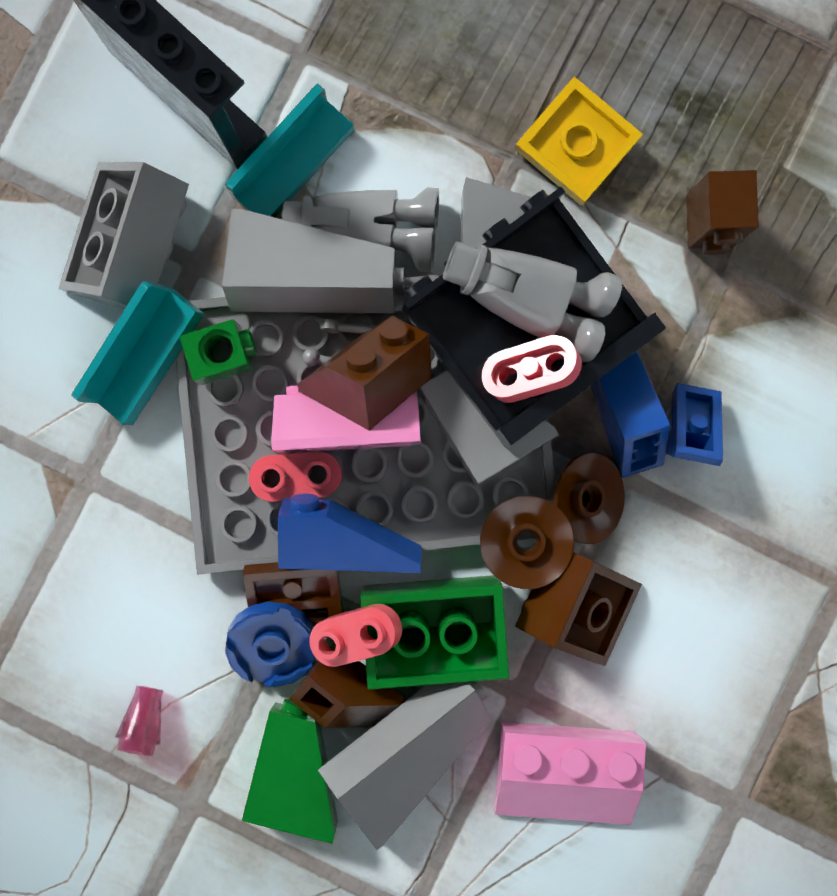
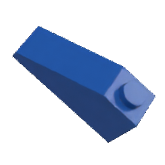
M307 493L283 498L278 513V569L421 573V545L332 500L319 499L318 496Z

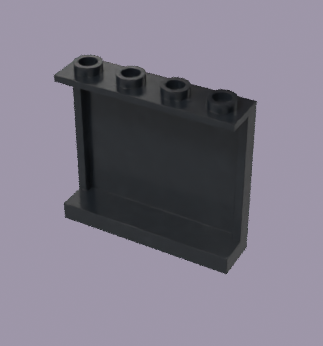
M73 0L108 51L237 170L267 138L266 132L230 100L245 84L244 80L158 1Z
M559 187L549 196L544 190L539 191L520 207L524 212L522 216L509 224L506 218H503L482 235L486 241L483 245L487 246V248H498L529 254L574 267L577 270L576 282H588L605 272L615 275L560 201L565 193L562 187ZM443 274L434 281L427 275L413 284L405 292L409 299L404 302L402 311L415 327L429 333L430 348L504 447L513 445L666 329L656 313L649 316L644 314L623 284L616 306L605 317L591 316L568 304L566 313L591 318L603 323L605 326V337L599 353L592 361L588 363L582 362L578 377L570 385L517 402L506 403L496 399L483 385L482 370L486 361L499 351L541 338L518 328L489 311L473 299L470 294H461V286L444 280ZM564 359L556 360L551 366V371H559L564 366ZM510 374L506 378L505 385L514 384L518 374Z

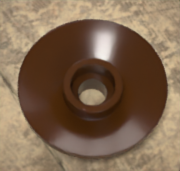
M584 453L574 457L560 473L554 493V504L567 517L573 531L574 541L581 544H597L608 538L616 529L621 519L625 502L624 484L619 470L609 458L598 453Z
M517 496L500 503L488 515L481 530L480 549L484 563L498 580L515 588L535 589L553 582L565 571L572 558L574 535L567 517L555 504L537 496ZM522 532H530L534 535L535 540L530 547L523 548L518 545L517 538Z

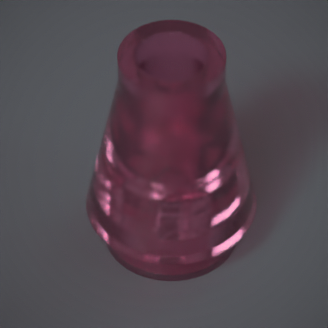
M136 685L133 698L115 735L116 738H119L117 750L138 755H154L155 746L161 745L162 689Z

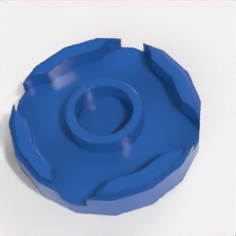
M264 602L249 606L236 615L228 628L225 654L230 667L242 679L251 683L254 679L264 682V686L267 687L293 684L307 675L315 659L309 642L314 624L301 610L285 603Z

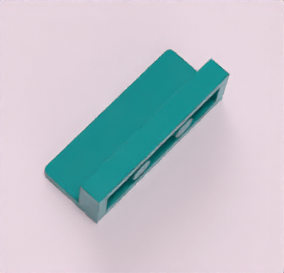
M317 83L230 177L225 186L233 199L247 211L275 218L283 210L284 201H291L355 131L354 124L327 101L325 89Z
M143 281L71 396L78 402L98 403L123 425H133L183 349L179 336L193 332L204 316V313L173 288Z

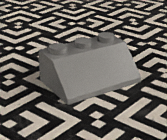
M98 162L58 289L125 309L143 281L159 284L164 263L170 257L173 249L172 238L178 219L185 211V196L189 184L145 162Z

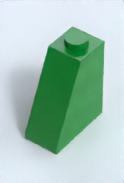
M284 699L283 704L275 702L269 711L242 821L333 844L338 823L332 790L318 771L327 763L322 728L317 721L290 699Z

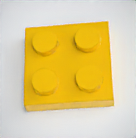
M574 76L520 138L514 149L558 187H562L565 193L578 204L583 206L635 146L643 134Z

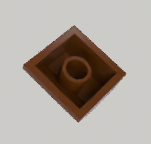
M391 316L360 335L298 383V391L363 428L371 430L432 378L429 333Z
M573 552L569 565L556 580L545 586L531 589L528 598L522 605L515 627L555 649L606 666L642 584Z

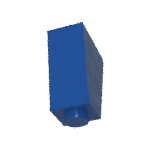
M636 351L591 385L616 466L622 478L663 466L670 431L668 418L638 351Z

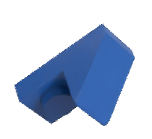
M681 383L676 384L672 393V427L669 432L666 454L674 458L721 466L723 462L722 391Z

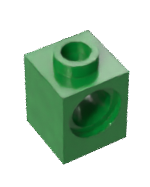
M234 319L179 336L192 379L200 385L254 369L251 357L257 355V349L249 328L242 330L241 326ZM221 340L231 341L233 346L231 357L223 363H214L211 356L213 346Z

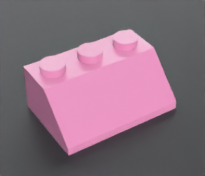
M298 386L286 387V395H274L271 443L272 451L289 454L420 445L421 442L417 391L371 430L363 428L300 393Z
M501 721L494 813L496 815L631 825L643 793L646 743L634 731Z

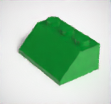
M494 575L362 586L360 595L361 608L373 604L386 605L397 613L402 624V635L396 646L382 655L365 659L368 689L509 679L503 586L501 581ZM368 625L369 635L377 639V630L373 626Z

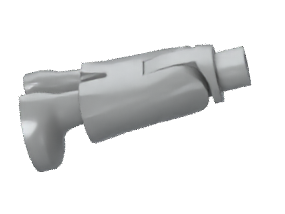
M427 187L415 198L398 200L397 190L337 192L316 196L313 200L311 196H304L303 202L284 201L282 220L395 248V250L408 253L418 271L421 273H432L435 258L434 229L437 228L439 214V188ZM397 221H405L417 224L422 228L403 229L396 227Z
M458 241L451 250L443 273L444 280L461 286V294H470L473 299L489 311L518 328L539 338L552 336L556 333L565 337L579 351L583 363L592 361L599 353L605 337V326L594 319L566 313L568 304L591 316L605 317L616 306L622 291L621 277L609 272L601 273L588 282H576L577 270L574 267L529 254L498 248H487L483 244H478L473 248Z

